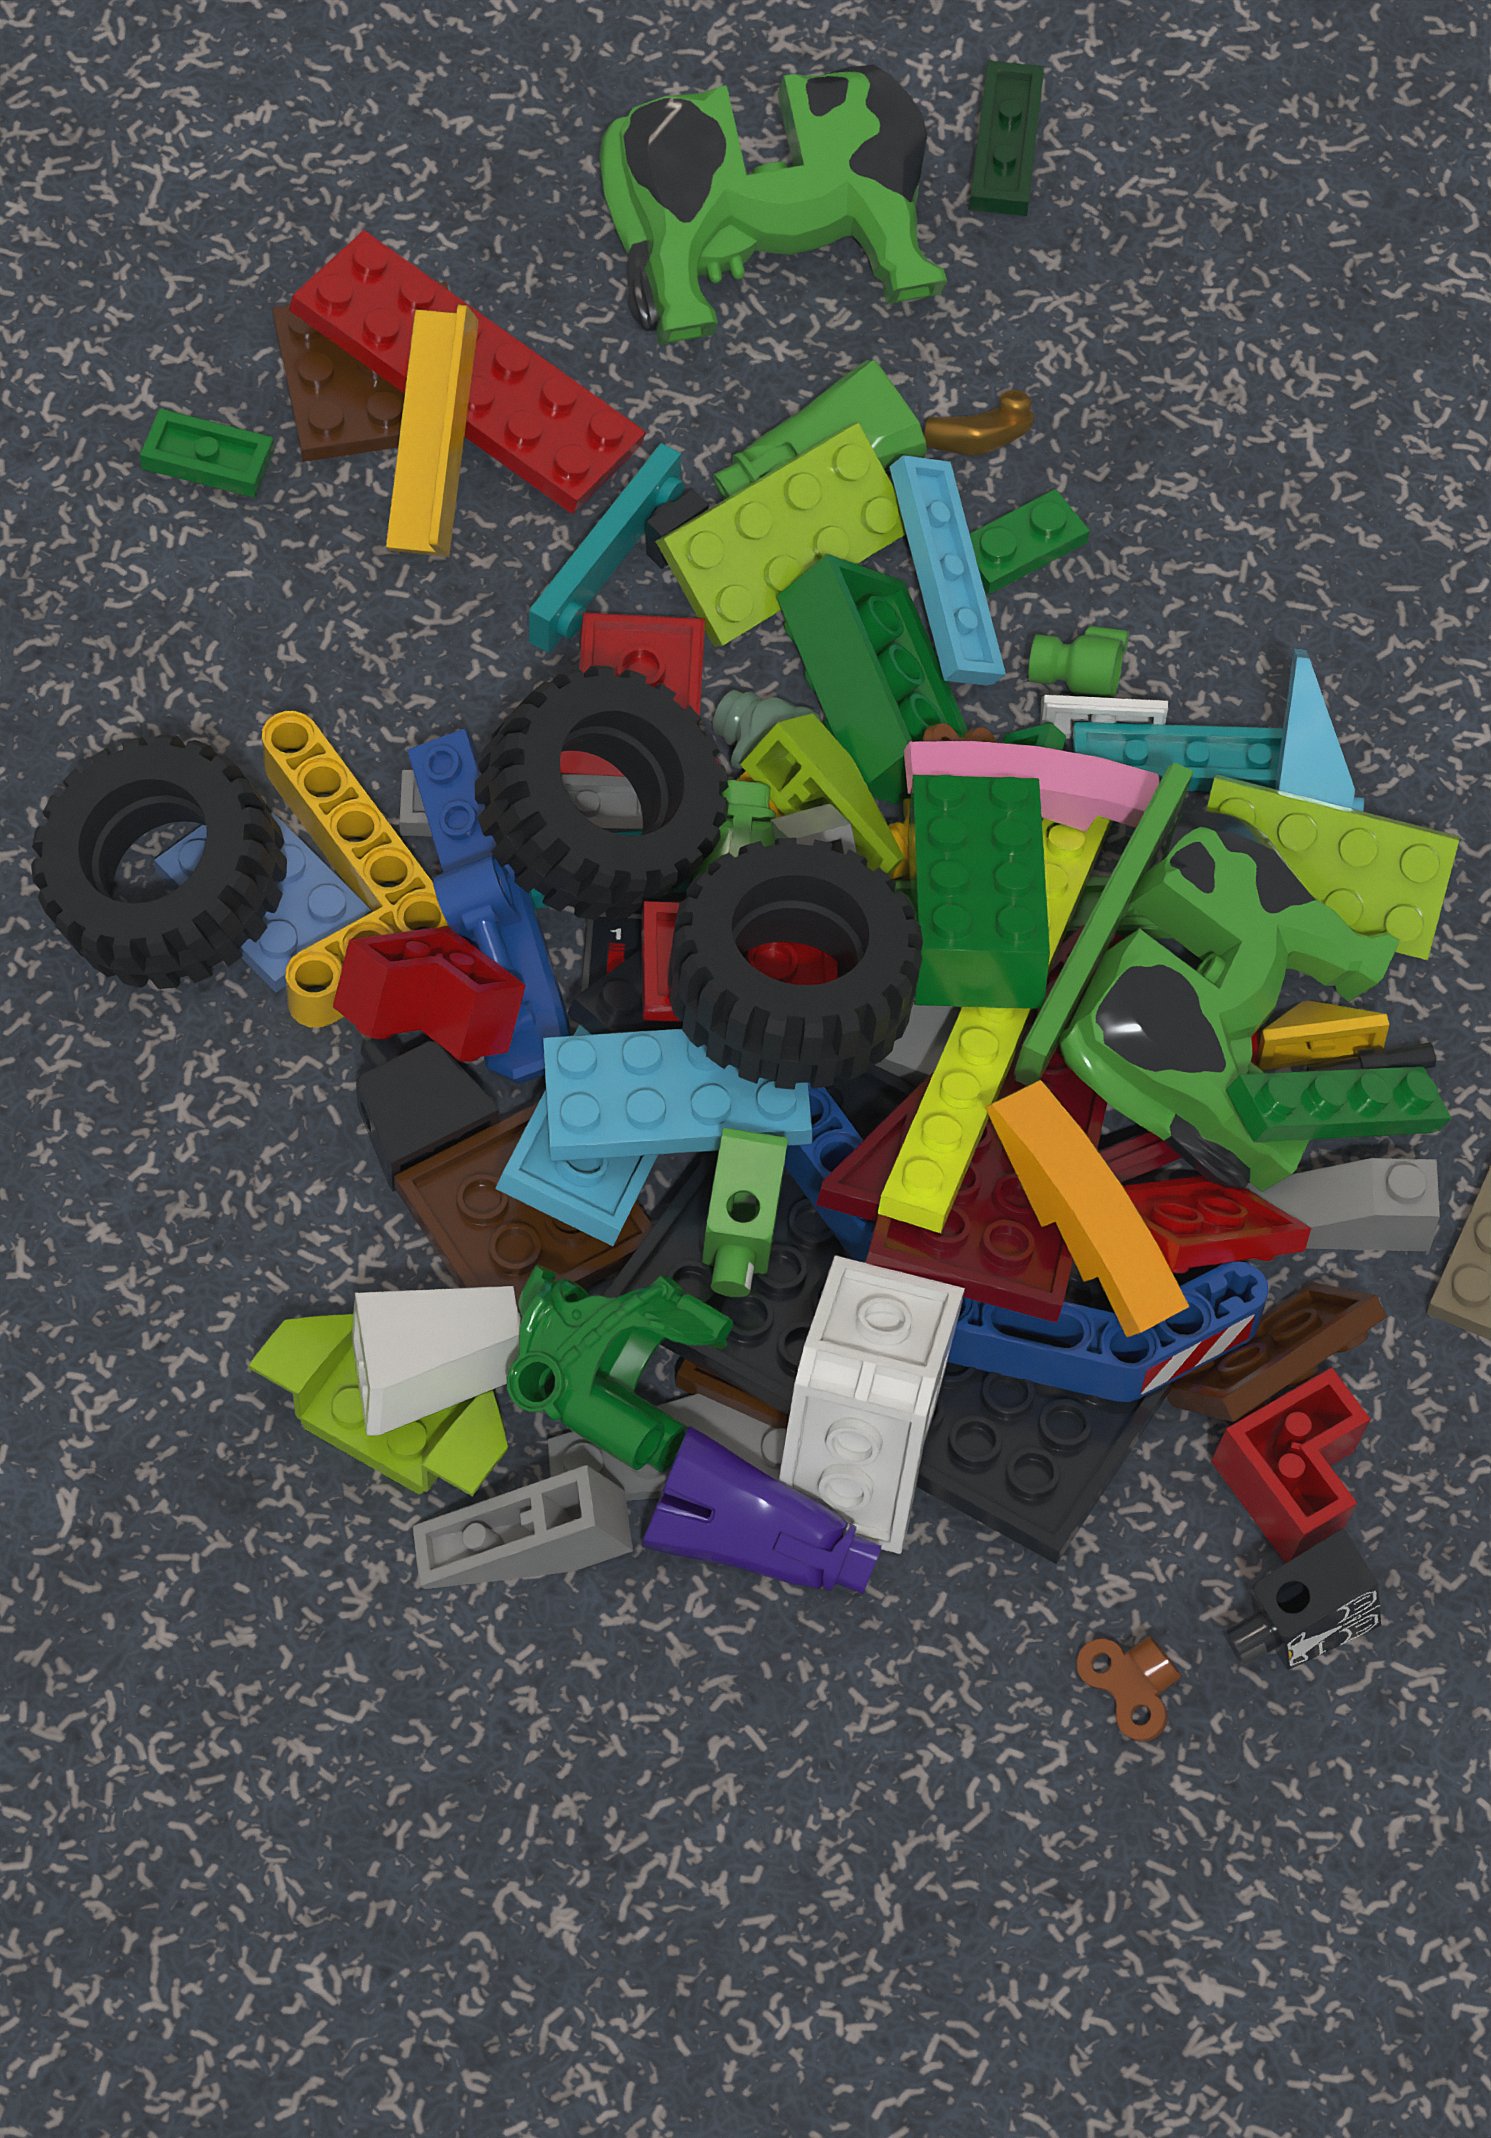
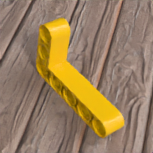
M283 711L268 719L262 729L264 769L267 777L345 884L372 910V913L298 952L290 959L286 966L287 1002L291 1016L298 1023L307 1027H324L344 1017L333 1008V1003L349 939L407 932L419 927L436 928L450 926L439 906L432 880L314 721L307 715L297 711ZM287 749H298V750H300V751H297V752H294V753H284V752H282V751L287 750ZM320 793H330V794H333V795L328 796V797H316V796H314V795H317V794H320ZM353 837H362L366 839L361 842L347 841V839ZM385 882H396L400 884L395 887L380 886V884ZM311 986L326 988L320 992H307L304 990Z

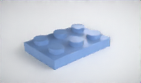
M272 812L271 815L280 826L285 842L281 852L287 858L286 877L283 881H275L283 895L275 913L266 911L262 920L268 928L256 943L248 939L238 950L243 955L241 958L275 992H278L286 986V966L292 957L307 947L372 913V910ZM201 825L154 859L155 872L173 890L180 887L198 866L206 845V825Z

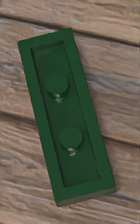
M987 60L969 210L1027 216L1045 66Z

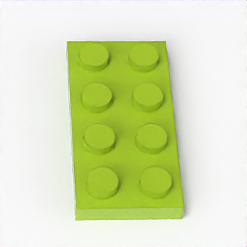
M859 422L848 425L656 540V543L696 616L705 619V632L711 643L715 647H719L781 611L782 609L776 596L826 554L858 564L904 536L906 530L896 491Z
M1220 775L1215 776L1206 811L1227 814L1245 820L1266 834L1308 892L1334 910L1355 933L1370 936L1387 932L1400 940L1395 952L1428 960L1460 836Z

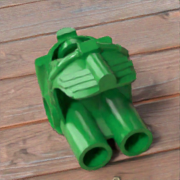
M536 1264L521 1292L518 1303L521 1316L519 1356L510 1366L506 1378L507 1391L511 1400L519 1408L526 1411L547 1413L552 1420L560 1421L573 1432L634 1470H639L648 1464L659 1472L666 1471L675 1461L688 1426L636 1395L637 1383L651 1356L665 1338L687 1345H708L717 1349H724L728 1346L726 1338L731 1331L733 1320L689 1293L682 1296L684 1290L671 1277L660 1276L651 1286L639 1288L617 1298H609L599 1295L590 1296L580 1285L565 1278L556 1281L554 1278L557 1273Z

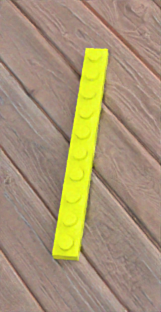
M1098 815L1086 832L1046 818L1042 820L1050 944L1048 975L1113 822L1111 819ZM961 1008L881 1194L878 1214L938 1233L942 1232L988 1122L989 1115L985 1107L996 1102L1034 1009Z

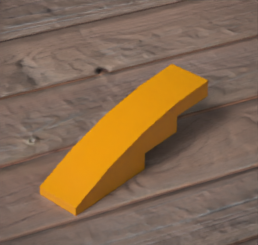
M1041 1080L985 1107L1041 1227L1056 1222L1083 1281L1099 1278L1126 1337L1142 1333L1190 1307L1158 1244L1124 1188L1084 1131Z

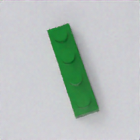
M1424 1067L1240 1074L1226 1088L1253 1143L1427 1134L1440 1131L1452 1118L1438 1094L1436 1084L1429 1077Z

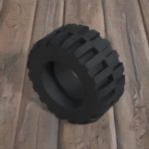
M590 666L584 673L576 668L559 673L551 682L544 681L535 688L491 735L492 741L483 749L478 762L479 770L483 774L475 781V800L477 804L485 805V810L478 816L483 835L485 837L492 835L496 846L491 850L492 854L501 867L507 864L510 865L518 875L514 882L526 893H529L534 888L544 895L542 901L544 905L559 912L567 906L574 907V915L578 918L596 920L604 912L606 917L612 920L627 918L635 911L643 910L644 901L661 902L703 864V860L714 851L721 838L719 827L727 820L729 803L727 798L719 796L729 787L724 765H716L714 757L720 753V750L712 734L704 736L697 725L702 719L690 705L683 709L673 700L676 695L675 692L661 683L655 688L646 684V676L644 674L625 669L619 676H614V668L610 666ZM581 751L596 755L611 763L627 778L634 788L641 805L643 816L642 835L625 836L604 830L588 820L576 808L569 798L562 781L560 771L561 752Z
M158 735L155 737V744L150 745L142 736L122 742L123 750L112 754L108 748H105L91 756L90 758L94 764L82 773L75 768L62 781L67 788L60 798L52 795L42 813L48 819L46 827L38 826L36 828L32 848L40 856V858H34L31 863L33 882L40 889L38 900L46 915L55 924V927L81 957H85L94 969L105 976L111 977L116 975L123 984L139 988L146 986L148 979L158 989L177 988L180 985V978L189 976L194 983L212 977L211 968L224 961L229 967L239 960L243 955L238 949L248 939L256 943L268 928L262 919L266 911L270 913L277 911L283 895L275 881H283L286 877L287 858L281 852V848L285 843L280 826L271 815L272 811L240 768L226 755H217L210 745L198 740H191L185 746L179 736ZM194 822L206 825L207 838L202 858L195 871L180 887L159 899L143 903H126L113 899V882L117 867L125 852L137 839L150 830L169 823Z
M796 837L777 838L775 845L766 847L763 846L761 841L740 847L739 854L735 858L730 853H727L709 864L708 874L703 872L697 875L687 888L686 899L680 902L675 920L667 984L671 988L669 1000L674 1015L680 1021H683L682 1030L692 1044L698 1048L705 1044L707 1046L706 1057L721 1068L725 1069L728 1065L739 1069L738 1076L756 1084L759 1078L776 1081L775 1088L794 1090L796 1083H810L811 1089L833 1085L834 1077L840 1075L847 1081L867 1072L869 1062L873 1065L881 1062L893 1051L894 1042L902 1038L909 1023L923 958L921 956L923 945L921 926L914 919L915 910L908 897L902 891L894 894L896 882L881 868H877L875 871L867 867L868 860L851 850H848L845 855L832 850V843L814 839L813 845L797 844ZM767 943H801L817 948L833 957L847 971V974L822 984H790L775 980L761 973L747 962L742 954L754 947Z

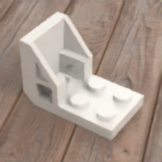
M835 1256L803 1348L795 1380L779 1482L819 1502L847 1521L848 1525L844 1535L851 1523L857 1526L854 1535L882 1545V1550L901 1554L908 1531L923 1446L936 1407L965 1288Z

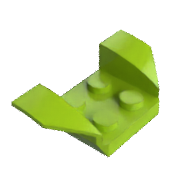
M354 1314L313 1316L284 1320L248 1365L250 1370L293 1394L295 1415L301 1420L305 1430L419 1495L423 1494L424 1491H429L439 1477L473 1497L483 1481L508 1450L505 1431L493 1389L381 1435L366 1436L352 1345Z

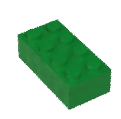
M913 775L908 825L910 898L915 910L914 919L921 926L923 938L921 950L923 958L914 997V1005L1042 1009L1045 1002L1050 944L1039 778Z

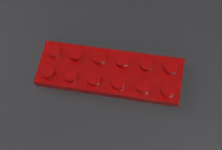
M365 230L360 232L292 295L289 306L290 312L404 394L415 310L457 313L458 305L468 306L479 321L464 437L572 515L643 443L646 431Z

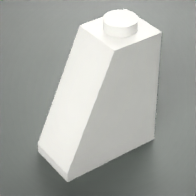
M513 1286L355 1293L352 1345L366 1436L381 1435L507 1384L506 1378L510 1366L519 1356L521 1316L517 1310Z

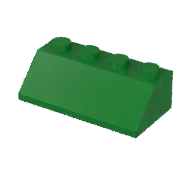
M826 554L776 596L786 619L784 627L788 636L796 644L804 662L806 681L816 692L826 716L824 721L825 727L853 758L873 798L892 804L903 802L904 799L911 798L907 788L904 749L908 743L923 742L925 730L929 726L941 723L950 725L961 738L968 729L947 681H944L940 663L905 582Z

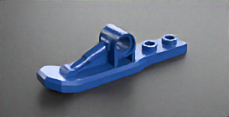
M464 728L407 749L441 864V874L433 877V885L439 906L448 925L455 933H458L526 985L508 1053L484 1056L486 1068L491 1073L521 1084L545 1075L543 1038L572 1036L531 891L526 893L514 882L518 875L509 864L504 867L500 866L491 852L496 846L493 836L485 837L482 833L478 816L485 810V805L477 804L475 800V781L483 773L480 772L478 767L479 759L472 736Z

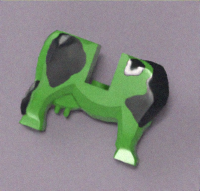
M872 64L847 67L823 75H784L777 95L793 167L787 168L785 162H771L756 167L752 171L753 174L746 175L727 85L698 94L664 96L633 107L629 116L618 118L610 123L602 136L599 154L604 196L615 228L628 254V307L634 320L645 331H656L658 345L712 336L718 322L715 310L700 291L697 276L708 275L712 283H719L722 279L721 272L731 270L733 278L741 279L745 275L743 263L750 259L754 251L793 255L822 248L843 237L854 236L868 255L874 276L883 282L886 304L942 294L947 283L944 268L925 258L918 247L917 214L915 207L928 134L922 112L907 91L890 74Z
M1208 811L1183 813L1179 815L1168 835L1161 862L1144 873L1129 905L1203 960V962L1195 971L1144 931L1138 929L1105 952L1069 1027L1061 1033L1059 1045L1064 1063L1084 1083L1114 1109L1161 1138L1208 1181L1233 1189H1243L1250 1182L1263 1192L1296 1171L1309 1140L1253 1143L1226 1088L1240 1074L1264 1073L1250 1062L1253 1054L1251 1036L1272 1014L1278 1000L1286 969H1293L1310 975L1324 986H1335L1337 993L1350 1002L1383 979L1400 940L1387 932L1370 936L1355 933L1334 910L1308 892L1267 835L1249 822L1227 814Z

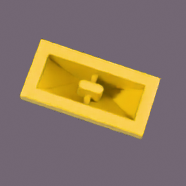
M1309 1000L1301 1001L1262 1030L1256 1059L1257 1067L1261 1070L1330 1062L1351 1058L1354 1056V1051L1375 1046H1382L1384 1049L1389 1029L1387 1014Z

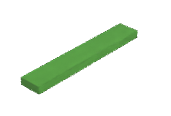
M1173 762L1172 766H1168L1023 1043L1014 1071L1016 1081L1028 1086L1039 1081L1059 1045L1061 1033L1067 1029L1105 952L1108 950L1130 908L1129 903L1144 873L1150 869L1183 805L1194 772L1193 770Z

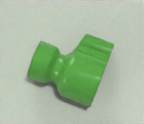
M1089 626L1085 635L1077 637L1073 643L1068 645L1063 644L1059 637L1036 634L1030 653L1029 682L1052 685L1057 680H1062L1066 682L1069 690L1076 695L1115 698L1121 676L1123 657L1128 647L1129 631Z

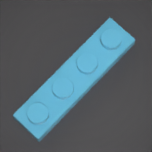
M903 455L889 468L944 681L986 686L993 685L1003 678L1006 672L951 462Z

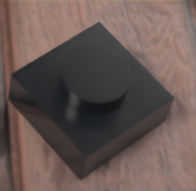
M691 490L675 502H665L653 512L647 521L646 554L661 569L666 567L668 563L659 549L656 540L707 511L709 504L694 490Z

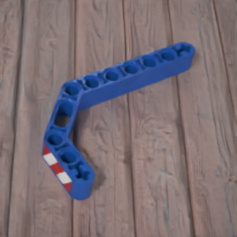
M808 1083L812 1144L787 1146L785 1167L852 1259L865 1263L875 1222H869L860 1217L816 1205L822 1182L831 1173L828 1170L835 1169L864 1140L825 1087L811 1089L810 1083ZM1233 1261L1222 1264L1180 1286L1190 1307L1142 1333L1126 1337L1116 1314L1064 1301L1058 1321L1055 1323L963 1297L947 1362L967 1367L971 1366L988 1372L1001 1373L1005 1376L1026 1379L1035 1383L1090 1394L1117 1402H1130L1144 1397L1148 1393L1251 1340L1256 1335L1268 1296V1282L1259 1269L1246 1262ZM1009 1329L1069 1344L1071 1348H1060L1000 1333L998 1330ZM1171 1329H1183L1189 1332L1190 1335H1181L1173 1332ZM1116 1357H1128L1135 1360L1136 1363H1125Z

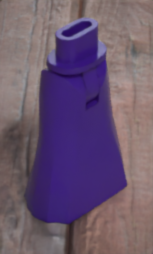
M689 1426L641 1544L642 1547L654 1551L732 1566L797 1586L817 1589L824 1586L825 1590L832 1591L836 1583L863 1594L882 1545L854 1535L857 1526L851 1523L844 1535L848 1522L819 1502L762 1472L692 1426Z

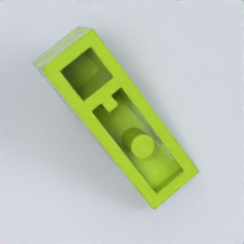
M813 713L777 722L740 764L756 783L766 784L771 788L770 799L784 815L830 803L851 823L856 852L868 860L867 867L872 871L881 868L889 876L905 859L855 761Z

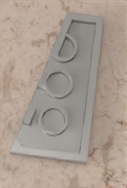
M700 1394L656 1406L684 1425L692 1426L754 1467L779 1481L787 1429L774 1428ZM569 1432L548 1439L550 1477L588 1465L625 1490L626 1501L660 1498L672 1468L671 1466L666 1471L659 1472L646 1464L643 1468L634 1470L575 1432Z

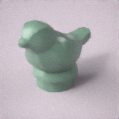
M732 690L723 697L716 709L713 719V731L716 735L724 738L726 744L735 747L731 765L741 770L743 767L740 764L777 722L811 713L821 723L822 719L819 710L815 708L796 707L789 701L776 697L761 700L753 692L742 693L738 690Z

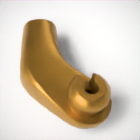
M1008 390L1000 396V407L985 413L957 417H928L924 432L927 448L969 456H979L995 451L1023 436L1031 429L1034 421V414L1030 411L1031 399L1023 391Z

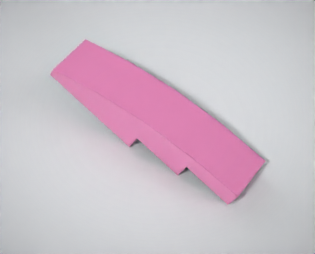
M980 741L909 742L904 749L909 794L912 791L913 775L1039 778L1042 817L1085 832L1098 815L1136 828L1160 783L1159 775L1153 772L1100 757L1039 746Z

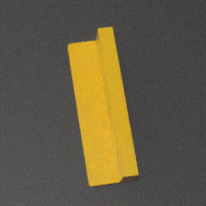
M458 305L457 313L415 310L386 548L389 551L449 557L479 321L466 305Z

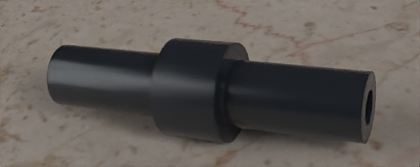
M1431 1042L1384 1051L1382 1046L1355 1050L1354 1056L1351 1058L1307 1066V1071L1424 1067L1427 1069L1436 1066V1055Z

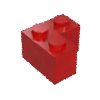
M443 926L349 939L333 1008L351 1021L359 1033L367 1037L387 1039L392 1034L421 1030L442 1046L452 1058L473 1062L483 1056L508 1053L526 985L458 933H455L450 927Z
M1332 1367L1226 1428L1211 1460V1463L1285 1563L1345 1528L1357 1505L1356 1500L1330 1466L1354 1453L1371 1419Z

